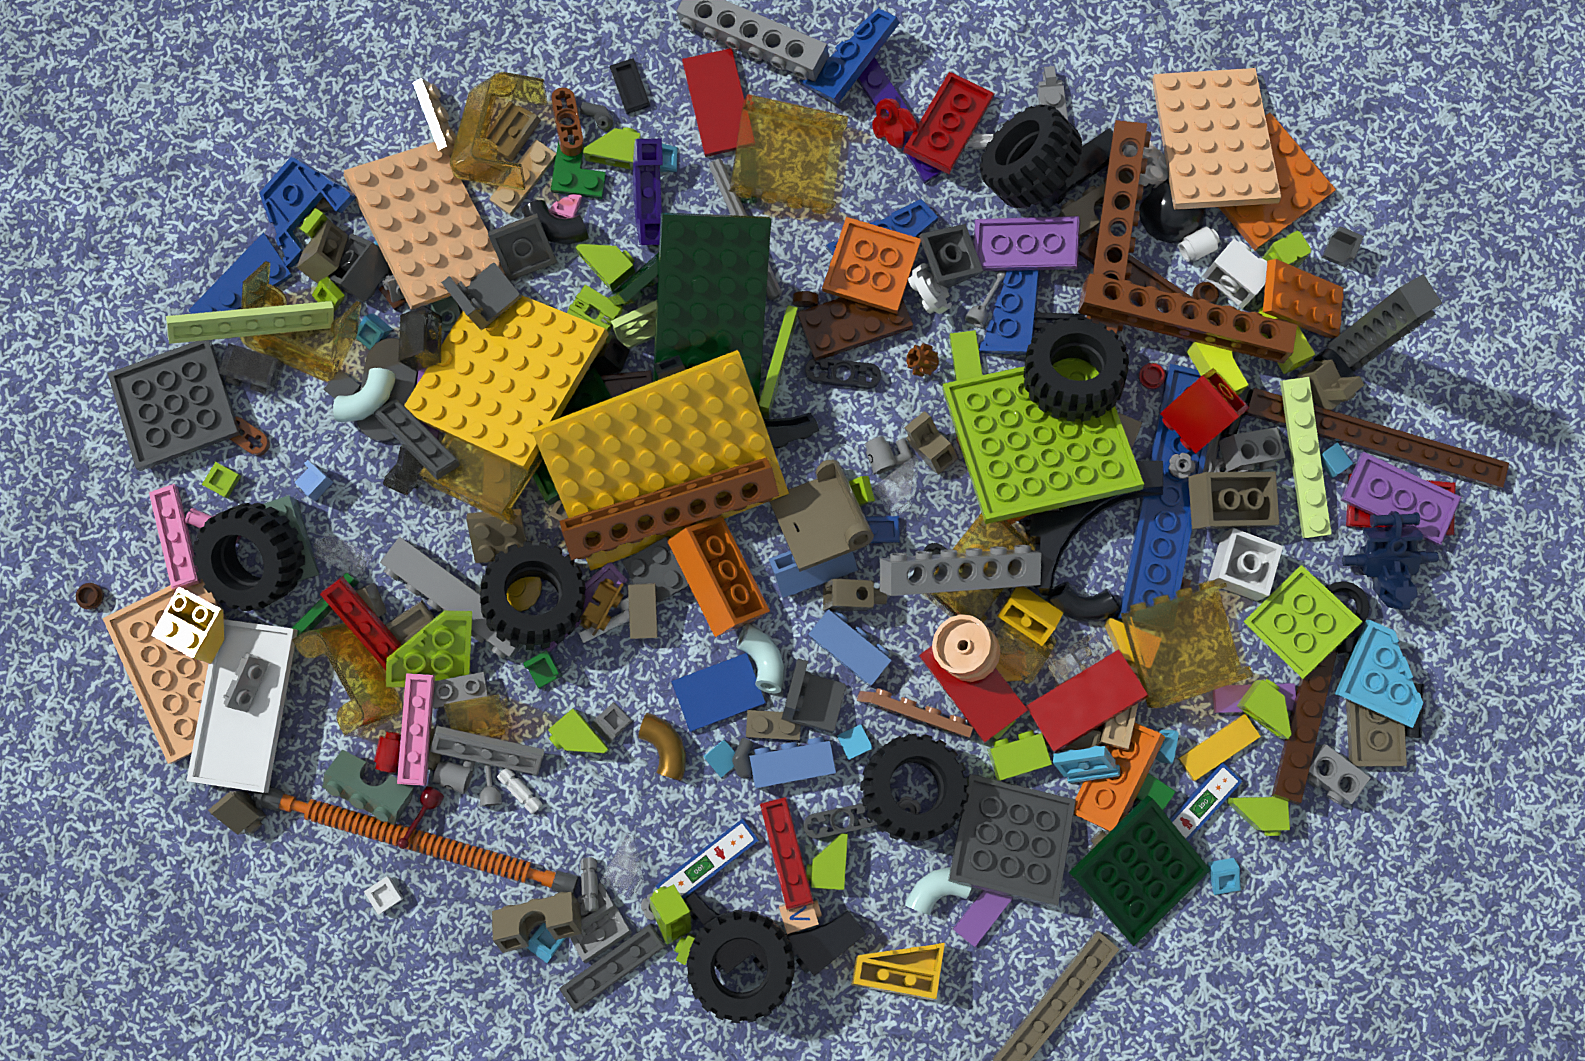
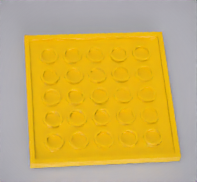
M521 295V299L482 331L462 311L404 407L419 422L528 471L540 451L531 429L559 419L609 333L603 327Z

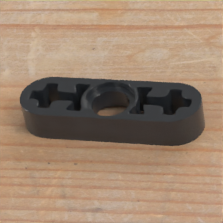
M813 358L808 361L805 367L806 378L815 384L872 389L879 384L881 379L879 367L872 363L824 358L814 361ZM815 365H820L821 370L828 371V365L833 366L831 370L832 379L827 378L828 373L821 372L819 377H815L814 372L809 370L814 369ZM840 367H845L850 371L851 375L846 380H840L836 377V370ZM854 368H859L858 374H866L867 370H871L872 375L876 376V378H872L871 382H867L866 377L858 376L857 381H853L855 376Z

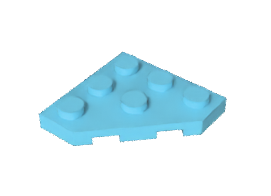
M1366 620L1335 695L1413 728L1423 701L1413 683V675L1406 657L1402 655L1398 645L1399 640L1396 632L1372 620Z

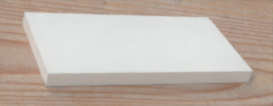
M224 619V641L212 663L208 664L187 775L188 782L262 793L269 792L297 629ZM246 653L257 656L256 658L270 662L248 712H243L225 707V698L223 696L224 694L226 695L232 679L237 680L238 678L235 672L240 664L241 656L244 657Z

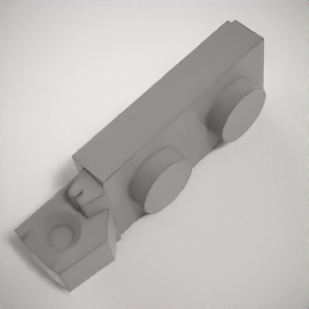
M1055 66L1044 67V72H1042L1043 82L1038 83V103L1055 107L1068 120L1062 80H1056Z

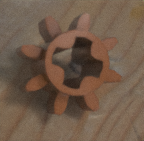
M922 343L921 346L914 345V348L908 352L906 358L907 368L913 369V375L923 377L926 374L930 376L931 372L937 369L939 357L938 352L932 351L933 346Z

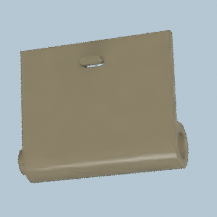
M837 460L823 461L816 469L817 479L788 489L789 494L769 501L799 572L863 548L874 538L867 519Z

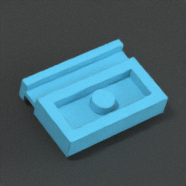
M1105 746L1067 750L1055 753L1053 757V764L1064 777L1068 778V783L1120 776V766L1115 764L1116 760Z

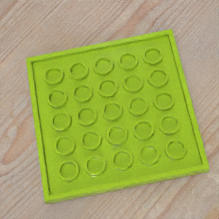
M1063 359L1052 365L1057 373L1070 380H1089L1099 375L1093 365L1081 359ZM1024 366L942 385L943 394L985 524L1143 489L1144 482L1115 406L1109 411L1105 410V415L1098 418L1091 416L1089 421L1082 422L1081 419H1075V422L1066 421L1067 418L1064 417L1054 418L1051 416V412L1047 411L1044 413L1038 408L1039 403L1035 404L1029 398V392L1025 390Z

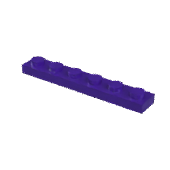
M874 57L857 79L875 108L879 101L889 98L896 100L901 108L909 110ZM914 131L905 132L904 145L901 148L903 151ZM905 153L924 184L944 173Z

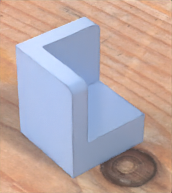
M307 460L304 464L308 469L294 483L305 492V495L317 501L334 482L315 464Z

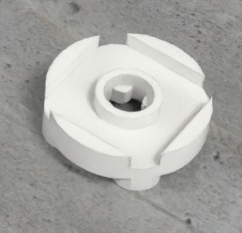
M1150 141L1149 148L1144 147L1142 158H1147L1145 174H1140L1139 184L1147 186L1149 183L1156 184L1153 188H1157L1169 177L1165 154L1154 147ZM1128 145L1123 154L1127 157H1133L1137 154V150L1134 146ZM1126 171V173L1133 179L1132 174Z
M922 263L913 269L912 276L908 278L909 284L915 291L919 292L923 298V307L929 314L934 311L942 314L952 306L951 302L947 304L946 298L950 296L946 287L937 284L933 272L929 273L926 270L929 266Z

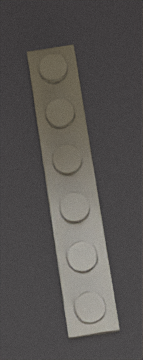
M1096 930L992 1060L1030 1061L1120 949Z

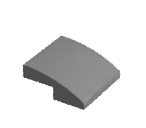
M602 883L598 884V896H596L599 904L598 911H583L582 899H584V896L581 895L577 898L580 904L582 934L570 936L569 938L584 963H588L632 934L628 924Z

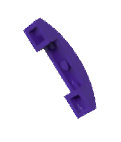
M662 138L635 139L633 198L639 245L660 244L662 213L660 166L663 165Z

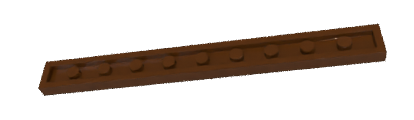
M1253 388L1247 405L1249 409L1246 410V415L1286 427L1282 396ZM1313 405L1317 435L1319 437L1496 489L1504 487L1509 462Z

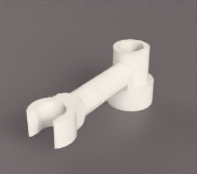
M629 598L620 601L623 613L612 617L604 631L599 629L595 636L592 635L595 630L592 627L580 632L579 635L583 643L629 622Z

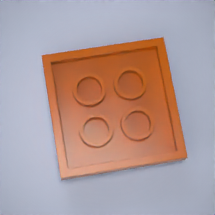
M846 217L822 286V292L897 314L921 244L920 238Z

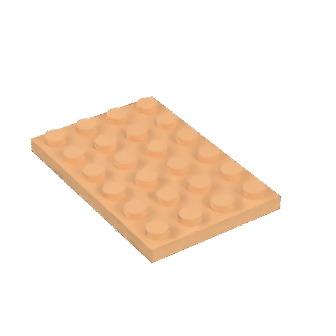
M1256 68L1154 74L1152 79L1174 210L1279 203L1281 194Z
M435 142L344 170L343 176L351 192L355 194V200L411 310L450 297V293L441 283L448 276L456 283L462 281L468 287L470 281L492 263H495L506 276L489 239L488 231L449 155L438 151Z
M200 579L201 583L184 588L221 608L219 602L213 598L215 595L212 592L208 593L203 587L205 583L202 579ZM171 585L102 618L168 764H173L192 754L209 664L194 659L152 636L153 631L176 592L172 590Z

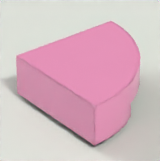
M569 195L558 202L556 201L550 208L551 213L561 218L576 216L582 196Z

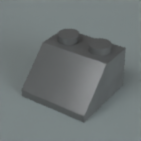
M351 233L347 239L338 269L328 275V277L339 288L364 303L374 295L376 286L383 278L389 275L391 269L377 245Z

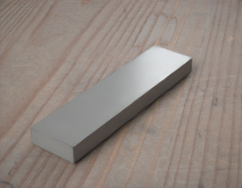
M436 726L430 750L433 753L538 775L544 755V749Z

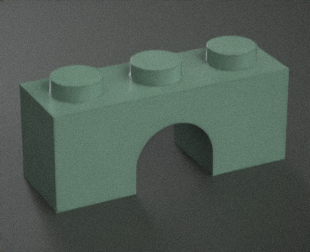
M342 749L324 773L322 788L326 789L333 796H339L349 801L355 808L364 809L372 813L378 820L395 825L411 802L414 787L407 784H397V778L389 775L387 780L381 785L370 786L365 784L361 779L364 776L366 761Z

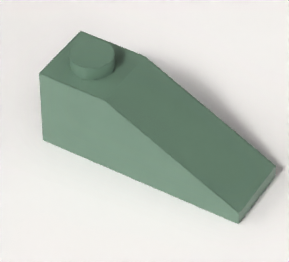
M288 495L264 503L266 508L271 506L277 509L279 516L285 515L290 520L289 525L297 529L299 533L297 535L298 540L303 542L304 549L301 553L305 555V565L300 567L304 572L298 582L320 575L298 500Z

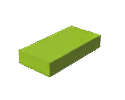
M976 330L950 333L949 339L956 381L981 376L982 369Z

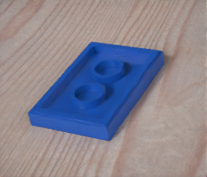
M747 653L671 681L690 732L766 704L761 690L755 685L756 676Z

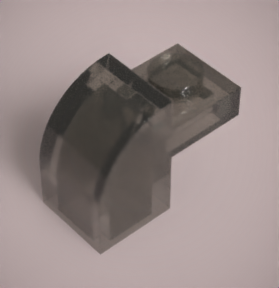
M401 445L397 463L384 477L383 485L408 496L414 488L419 489L428 470Z

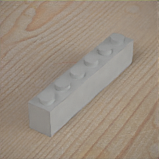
M399 537L380 561L386 567L383 572L396 581L399 577L407 582L405 588L416 596H419L420 593L424 594L429 598L426 603L438 612L442 608L448 611H472L471 636L481 643L487 640L493 645L491 651L504 659L506 655L514 658L523 646V644H519V647L515 648L510 646V640L506 639L502 642L496 637L497 632L495 630L490 631L486 625V618L482 616L480 594L403 538Z

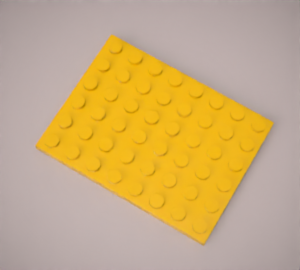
M738 350L531 429L568 518L767 457L772 466L779 496L774 497L772 500L789 494ZM746 484L742 490L750 489L753 484ZM720 492L717 498L726 496L728 492ZM694 500L691 505H699L702 500ZM764 503L751 504L743 510H732L722 513L721 516L725 519ZM668 508L665 513H673L676 508ZM642 516L639 521H647L650 516ZM706 518V519L697 521V522H696L695 524H693V525H696V524H699V523H702V522H705V521H708V520H711V519H707V518ZM616 524L612 529L619 530L624 524ZM680 526L671 529L663 535H651L637 543L629 542L622 544L612 551L593 553L590 557L586 558V561L592 571L607 563H612L638 553L665 537L670 536L672 538L686 527ZM590 532L586 537L593 538L598 533Z

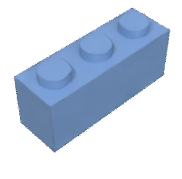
M791 551L769 558L782 598L797 594L814 586H819L831 579L858 571L853 551L799 572Z
M828 609L809 632L808 637L870 687L892 661L888 658L890 653L878 643L876 646H873L868 642L869 636L860 628L852 629L847 625L848 619L837 610L831 612Z
M823 737L808 739V745L799 747L797 742L781 744L782 750L771 752L770 747L754 749L755 755L749 757L755 788L836 773L830 741L824 742Z

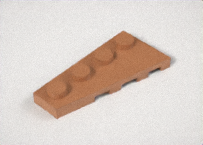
M878 688L876 692H859L858 702L878 705L879 709L896 714L900 713L905 718L922 723L926 722L929 726L962 737L970 738L973 727L965 725L966 719L950 715L948 719L940 716L941 710L926 706L925 710L917 708V702L901 697L900 701L892 699V693Z

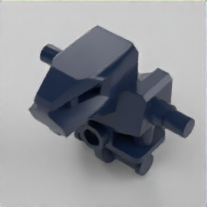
M1391 511L1388 515L1371 514V528L1363 529V534L1367 537L1366 545L1360 547L1359 554L1342 557L1343 566L1360 567L1367 577H1374L1372 589L1387 607L1393 609L1408 610L1411 608V602L1418 597L1417 588L1411 581V575H1416L1419 572L1420 564L1434 563L1439 560L1437 552L1417 550L1418 540H1423L1424 538L1421 531L1415 527L1420 524L1418 512L1399 514L1397 511Z

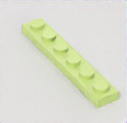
M332 301L166 316L169 344L334 328V307Z
M1309 377L1280 381L1302 537L1331 535Z

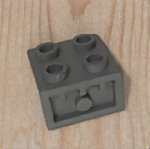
M495 263L490 264L472 279L468 287L462 281L456 283L450 276L441 282L465 314L481 331L522 297Z
M798 658L781 719L834 733L846 684L812 675L811 672L806 671L808 661Z

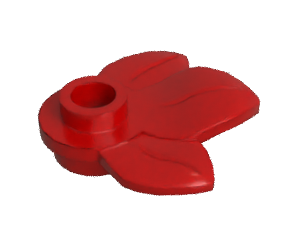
M885 98L877 103V116L872 122L875 136L878 139L885 137L891 146L901 149L904 145L905 132L919 129L916 119L909 110L901 108L894 99Z

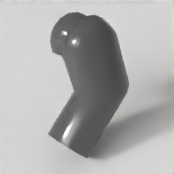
M582 102L580 114L594 117L598 128L601 130H609L612 127L613 118L605 106Z
M743 737L732 758V763L737 775L740 778L746 779L753 774L749 753L754 742Z

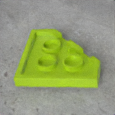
M444 610L387 657L386 687H405L406 674L435 675V681L469 675L472 611Z

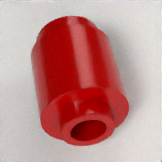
M386 731L385 736H379L374 762H376L375 769L397 773L401 741L400 733Z

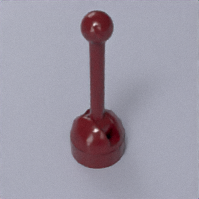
M429 786L424 788L420 796L422 809L404 838L398 840L397 844L400 849L408 847V840L428 809H435L441 804L444 799V795Z

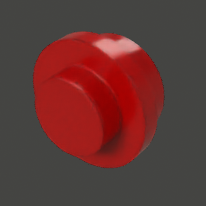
M1148 363L1140 369L1139 381L1147 389L1159 388L1165 381V371L1156 363Z

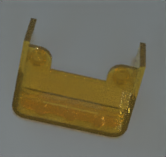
M499 72L469 91L450 158V167L453 175L459 179L525 190L526 183L522 164L497 160V145L492 140L485 138L496 97L547 106L545 83L542 78Z
M265 261L243 281L241 309L287 305V299L283 291L269 284L270 262ZM356 301L341 317L336 318L332 322L331 328L240 337L245 346L322 381H331L340 370L357 336L361 303Z

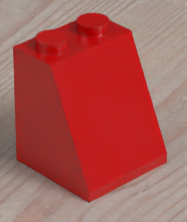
M1212 368L1197 379L1160 414L1163 416L1162 421L1171 431L1175 430L1179 434L1183 446L1189 451L1193 450L1196 454L1248 410L1249 407L1222 376Z

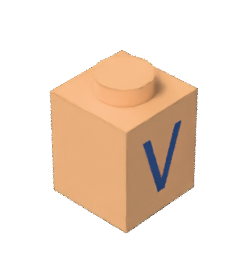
M817 900L813 901L814 904L790 911H787L785 904L779 905L787 934L819 924L817 918L821 917L822 914Z

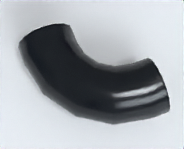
M544 200L532 201L522 208L524 218L538 214L549 242L568 245L589 239L580 215L571 218L557 217L551 213Z
M1064 582L1053 588L1052 596H1047L1051 604L1062 611L1064 616L1080 622H1099L1121 611L1120 605L1109 589H1105L1092 596H1085L1076 592L1069 582Z

